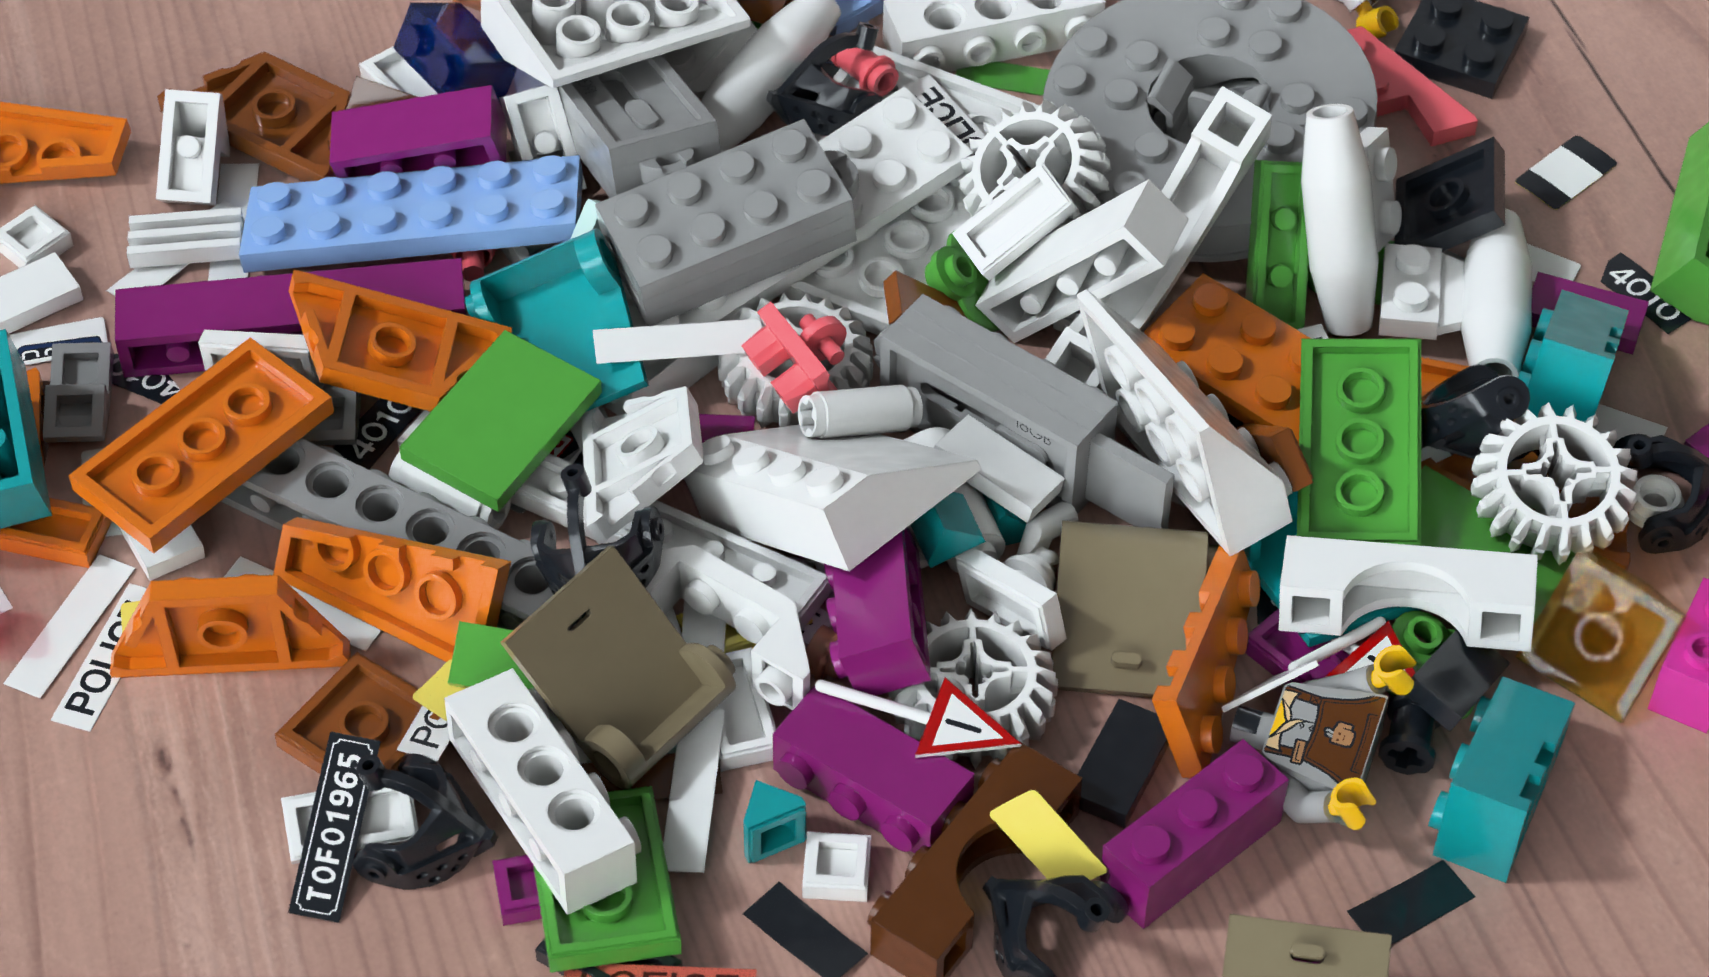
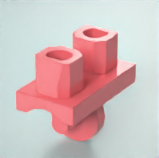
M772 302L757 311L765 326L757 331L741 347L764 377L788 359L791 360L794 365L770 383L793 414L798 411L799 402L803 396L811 395L816 391L838 390L830 381V374L821 363V361L827 359L831 365L840 363L845 355L840 347L846 338V328L835 316H825L816 319L812 314L805 315L799 321V326L803 330L799 336Z

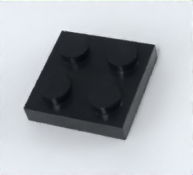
M1422 0L1394 52L1428 79L1493 99L1526 34L1530 17L1477 0Z
M1495 137L1396 179L1395 201L1400 203L1402 220L1400 229L1394 236V244L1442 248L1443 252L1505 226V151Z

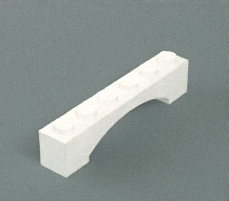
M1222 86L1191 133V139L1161 191L1189 219L1165 266L1100 299L1142 332L1150 324L1268 141L1271 132L1272 114ZM1080 312L1069 327L1066 326L1045 359L1083 383L1102 390Z

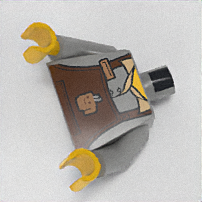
M1392 645L1380 651L1375 658L1374 664L1303 683L1291 682L1285 684L1275 714L1239 705L1233 720L1229 740L1238 743L1244 739L1253 748L1262 750L1261 755L1289 779L1283 810L1294 822L1300 824L1338 823L1352 830H1359L1364 826L1366 818L1358 807L1362 805L1373 806L1377 802L1366 785V780L1384 727L1388 696L1382 694L1386 691L1387 686L1397 695L1410 693L1414 687V680L1403 669L1413 668L1417 662L1404 647Z

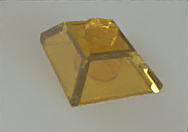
M1577 552L1533 626L1531 652L1519 651L1515 658L1616 721L1623 723L1687 615L1647 582L1597 552Z

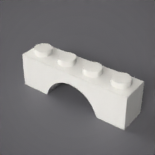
M1287 535L1280 583L1279 631L1341 636L1352 622L1368 612L1387 607H1412L1432 612L1450 622L1459 631L1468 647L1531 652L1538 555Z

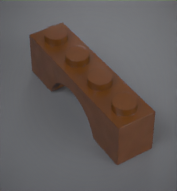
M1021 743V747L1012 748L1003 760L998 757L994 758L982 773L978 783V790L967 804L959 801L951 809L944 821L942 834L930 848L926 845L920 847L907 866L905 879L894 893L885 891L874 903L867 920L868 925L871 926L870 955L906 977H950L972 949L974 912L966 903L959 890L961 882L972 869L988 859L1006 854H1024L997 825V822L990 817V812L1030 790H1035L1069 826L1079 814L1083 778Z

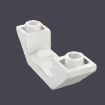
M694 544L662 549L660 566L646 587V590L666 615L677 601L682 598L696 612L703 615L711 614L725 621L726 624L735 628L743 638L755 643L756 645L751 650L752 688L756 689L767 702L776 706H785L793 711L810 691V668L795 601Z

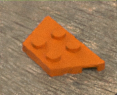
M296 269L293 270L288 290L320 383L427 411H432L504 330L512 332V327Z
M244 574L238 577L201 579L182 577L175 580L150 582L112 651L110 675L111 678L342 667L351 658V644L338 629L279 575L260 576Z

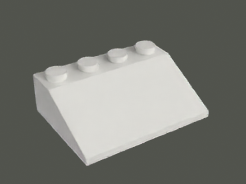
M481 0V27L502 58L551 88L749 28L751 18L737 0Z
M1087 289L1078 293L1076 297L1102 391L1110 398L1118 401L1116 426L1143 457L1175 474L1173 492L1229 556H1233L1293 522L1287 496L1292 494V487L1287 475L1276 462L1268 465L1260 456L1255 440L1244 427L1237 430L1229 422L1224 406L1214 394L1211 393L1206 396L1199 389L1197 380L1189 366L1182 360L1176 363L1158 343Z
M800 425L723 434L706 440L702 443L704 462L686 476L684 480L702 520L745 539L850 571L981 471V467L977 459L882 434L819 439L817 437H806L802 433Z

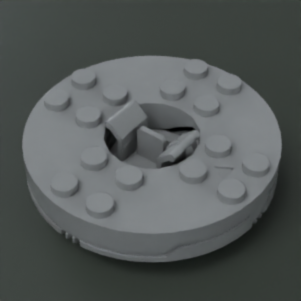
M1121 0L1092 17L1065 43L1048 73L1043 101L1046 99L1049 102H1053L1057 109L1066 104L1072 107L1078 116L1087 117L1095 127L1094 132L1099 133L1106 144V151L1104 153L1110 160L1112 170L1104 174L1109 182L1110 191L1095 195L1101 203L1100 206L1148 179L1162 191L1191 139V133L1222 86L1272 114L1270 137L1255 160L1303 162L1306 113L1312 108L1328 104L1351 106L1354 110L1360 133L1366 127H1376L1377 119L1375 78L1362 48L1337 20L1306 0ZM1254 162L1190 262H1220L1248 258Z

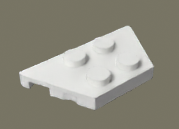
M687 386L663 391L652 397L642 396L626 400L623 405L625 414L605 418L597 407L582 415L584 468L592 486L591 493L585 497L586 526L598 544L607 541L633 520L635 511L649 507L704 462L698 404Z

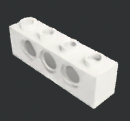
M883 0V41L888 51L946 72H952L957 69L982 66L991 62H1001L1060 50L1079 28L1105 9L1106 1Z
M512 668L444 698L450 741L567 915L637 883L636 854L641 852V843L633 824L625 816L618 819L610 807L609 796L602 780L594 772L590 774L585 772L579 763V754L571 736L564 729L557 732L550 722L545 701L534 687L527 689Z

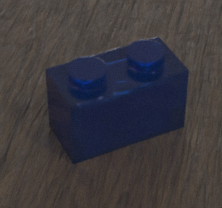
M410 3L393 49L437 94L492 85L501 105L500 98L507 95L517 67L502 58L482 29L481 22L461 3Z

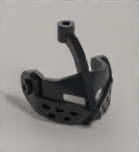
M859 22L856 32H844L832 36L817 46L778 89L768 91L766 100L779 118L786 125L805 119L812 133L830 135L884 100L883 97L873 91L852 88L837 83L833 77L840 68L829 60L838 52L858 47L872 51L879 27L870 23Z
M1477 364L1465 368L1438 384L1421 398V450L1429 446L1475 459L1477 455L1481 454L1479 448L1484 437L1489 433L1498 435L1502 431L1500 428L1502 420L1506 421V418L1513 421L1524 414L1530 402L1529 389L1519 378L1510 375L1498 376L1496 371L1485 365ZM1532 450V451L1537 455V457H1538L1539 454H1540V451H1539V450ZM1528 451V452H1526V453H1523V454L1517 456L1516 458H1514L1512 461H1515V460L1524 458L1526 455H1528V454L1531 453L1532 451Z
M1631 434L1617 440L1613 448L1630 449L1631 459L1627 465L1628 468H1662L1681 475L1692 485L1690 497L1682 508L1654 515L1644 522L1643 528L1638 533V542L1641 549L1651 554L1681 551L1702 540L1709 532V458L1698 450L1682 445L1663 435L1649 437L1644 434Z
M571 464L565 467L561 472V479L568 494L567 524L571 548L556 549V532L551 521H535L531 528L530 538L536 566L553 595L567 583L562 576L571 580L608 546L616 548L646 588L657 573L662 555L664 525L657 508L652 506L635 511L630 532L618 541L587 546L583 506L584 497L591 493L592 486L583 465Z
M416 753L403 756L399 764V771L385 769L382 761L376 755H367L358 761L356 771L369 791H379L384 787L396 790L416 799L431 810L417 833L402 844L368 843L364 849L358 851L353 861V866L357 873L366 880L403 890L431 887L448 880L461 871L472 857H476L494 847L498 839L496 831L488 828L450 773L445 772L443 767L435 760ZM458 834L455 844L440 851L436 849L437 845Z
M1084 875L1060 876L1043 880L996 879L994 876H991L982 887L992 905L994 922L993 949L996 963L1003 977H1057L1045 963L1027 948L1026 927L1032 908L1046 903L1058 906L1076 916L1079 927L1091 933L1099 930L1106 920L1111 923H1120L1129 912L1126 900L1115 888L1102 881H1091Z

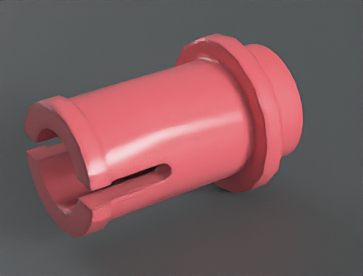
M857 47L843 50L831 57V61L835 66L843 69L859 82L860 89L873 91L882 97L890 93L897 84L898 71L895 69L894 61L888 56H878L873 51Z

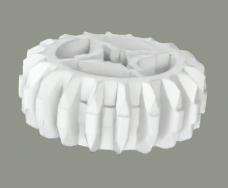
M1044 99L1037 110L1031 103L1023 100L1020 112L1017 115H1013L1010 110L1002 108L1003 121L996 126L983 121L984 130L987 134L984 139H969L970 148L975 155L960 159L962 169L967 175L958 181L960 189L966 195L963 199L964 206L971 216H975L1026 175L1025 167H1029L1032 170L1041 162L1049 168L1079 208V210L1051 232L1081 217L1087 210L1092 211L1099 207L1101 203L1095 195L1110 191L1109 182L1104 176L1105 173L1112 170L1110 160L1104 153L1106 151V144L1099 133L1094 132L1095 127L1087 117L1078 116L1072 107L1064 104L1057 109L1053 102H1049Z
M783 292L779 302L774 303V306L799 336L803 331L799 326V321L807 314H812L816 319L825 316H835L846 328V338L840 347L845 354L843 360L835 365H831L827 359L821 361L830 374L829 379L835 387L840 390L870 386V380L873 379V347L870 344V338L866 337L862 321L852 320L848 307L834 310L829 297L819 303H814L807 292L801 300H789ZM761 297L757 311L770 302ZM742 308L738 320L760 319V316L755 310ZM761 320V324H762V328H763V327L765 326V324H764L763 321ZM747 354L718 355L719 381H721L728 403L738 405L741 415H757V421L761 429L772 422L779 423L780 427L799 425L798 411L793 414L770 383L794 365L790 359L764 377L751 362Z
M1548 402L1541 407L1538 418L1527 408L1524 414L1514 421L1506 418V421L1502 420L1500 423L1502 431L1498 435L1489 433L1482 440L1479 448L1481 454L1475 457L1471 468L1472 474L1477 476L1473 479L1470 487L1471 496L1481 499L1476 508L1478 518H1495L1489 529L1491 537L1500 536L1506 532L1512 536L1508 545L1510 553L1520 549L1523 543L1532 547L1531 554L1538 555V560H1541L1545 550L1552 551L1556 562L1560 565L1562 562H1566L1570 550H1572L1583 561L1585 558L1590 557L1594 545L1603 550L1611 544L1614 538L1613 532H1622L1629 521L1627 512L1632 511L1637 501V493L1631 490L1638 480L1637 470L1626 467L1631 459L1629 448H1613L1618 438L1616 429L1602 434L1596 430L1599 423L1597 414L1587 418L1584 423L1575 419L1577 414L1574 404L1566 408L1563 416H1556ZM1532 450L1540 451L1536 462L1522 464L1521 469L1507 470V465L1517 456ZM1587 497H1600L1599 505L1592 511L1578 517H1568L1572 504L1584 503Z
M971 608L965 616V620L957 621L946 611L943 619H941L940 627L926 621L931 681L889 692V697L894 702L931 713L943 680L947 678L1014 738L1029 746V739L1040 741L1041 736L1045 732L1046 723L1051 722V717L1054 716L1056 705L1054 697L1057 696L1058 679L1056 678V672H1053L1054 663L1051 658V652L1041 651L1038 634L1023 636V628L1019 620L1007 626L1001 625L997 611L988 620L977 619ZM969 678L974 679L975 691H978L976 698L972 696V684H969ZM894 715L897 724H904L905 734L917 741L921 740L926 724ZM1012 748L945 755V757L953 762L959 756L969 757V760L976 769L982 760V756L990 755L993 759L998 757L1003 760L1007 755V749L1011 750Z

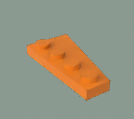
M0 102V184L116 176L131 134L127 118Z
M296 517L282 526L273 575H279L289 585L447 662L453 657L459 621L497 627L512 561Z
M1220 545L1218 546L1199 590L1201 612H1190L1183 626L1186 650H1173L1166 665L1168 676H1174L1171 685L1157 686L1152 697L1153 705L1182 778H1192L1210 764L1212 754H1218L1222 747L1223 725L1221 718L1223 710L1221 707L1234 699L1236 689L1234 668L1237 656L1244 655L1247 649L1248 627L1246 621L1250 607L1258 605L1260 598V578L1256 570L1250 569L1244 549L1233 556H1229Z

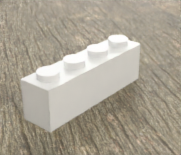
M1148 179L1046 235L993 277L986 285L975 306L1013 343H1016L1080 310L1076 297L1078 293L1087 289L1098 299H1102L1164 267L1189 219Z

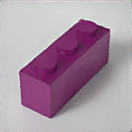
M492 85L332 112L329 163L338 178L369 176L384 171L400 173L429 170L437 166L451 168L482 165L490 161L506 162L507 122Z
M906 527L850 571L824 564L827 579L835 596L828 598L826 603L831 625L837 634V641L830 642L829 644L831 660L837 676L840 679L848 677L855 690L874 696L931 681L919 550L909 528Z
M815 685L772 734L773 770L777 771L787 784L796 789H807L829 802L839 815L852 821L858 819L881 833L889 844L903 852L911 851L916 853L924 845L930 848L942 834L944 821L955 804L959 801L967 804L973 796L974 773L943 755L915 758L919 741L850 701L818 692L815 689Z
M1244 739L1240 740L1104 844L1102 863L1107 868V872L1100 876L1099 881L1109 884L1124 897L1129 907L1128 915L1142 929H1145L1281 822L1289 779Z

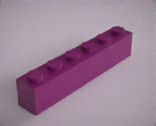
M461 258L307 272L467 315ZM293 273L115 289V344L124 378L205 371L198 344L204 329L303 335L288 291Z

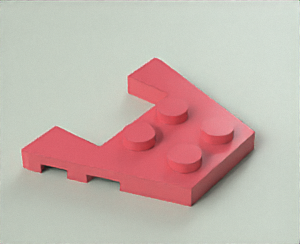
M1360 26L1347 30L1362 48L1370 63L1377 90V117L1407 110L1431 147L1475 135L1478 120L1474 114L1364 27Z

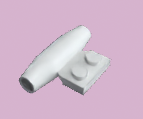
M793 0L762 24L759 29L751 21L749 28L662 54L697 98L702 99L703 105L717 120L721 152L736 147L757 130L774 110L766 100L768 91L778 89L817 46L828 39L841 16V10L835 0Z
M1345 104L1322 105L1312 108L1306 113L1301 174L1309 268L1326 329L1330 334L1336 336L1359 335L1372 328L1379 262L1378 252L1398 233L1402 220L1400 203L1394 200L1393 179L1397 171V154L1395 149L1390 147L1389 129L1386 127H1366L1360 133L1353 108Z
M1505 208V226L1471 239L1465 261L1442 253V248L1424 247L1415 244L1400 245L1386 243L1383 259L1379 335L1436 340L1438 335L1461 330L1469 366L1485 365L1496 371L1498 376L1510 375L1518 378L1531 334L1532 262L1520 217L1512 210Z

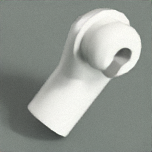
M1061 501L1038 513L1029 523H1026L1016 555L1025 553L1038 555L1055 572L1056 568L1053 565L1059 563V558L1054 551L1048 548L1052 540L1061 535L1062 520L1078 522V514L1075 508L1070 503Z

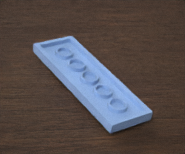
M549 155L534 160L513 162L490 161L482 165L451 168L437 166L429 170L400 173L384 171L369 176L348 178L326 177L317 181L287 184L272 182L264 186L251 187L239 251L243 272L280 270L568 241L571 239L581 215L583 170L580 155L565 157Z

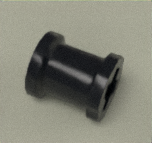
M1395 694L1390 698L1387 708V714L1391 720L1389 734L1381 741L1378 756L1387 768L1397 773L1406 775L1427 773L1434 767L1436 751L1432 747L1434 730L1441 726V724L1407 695Z

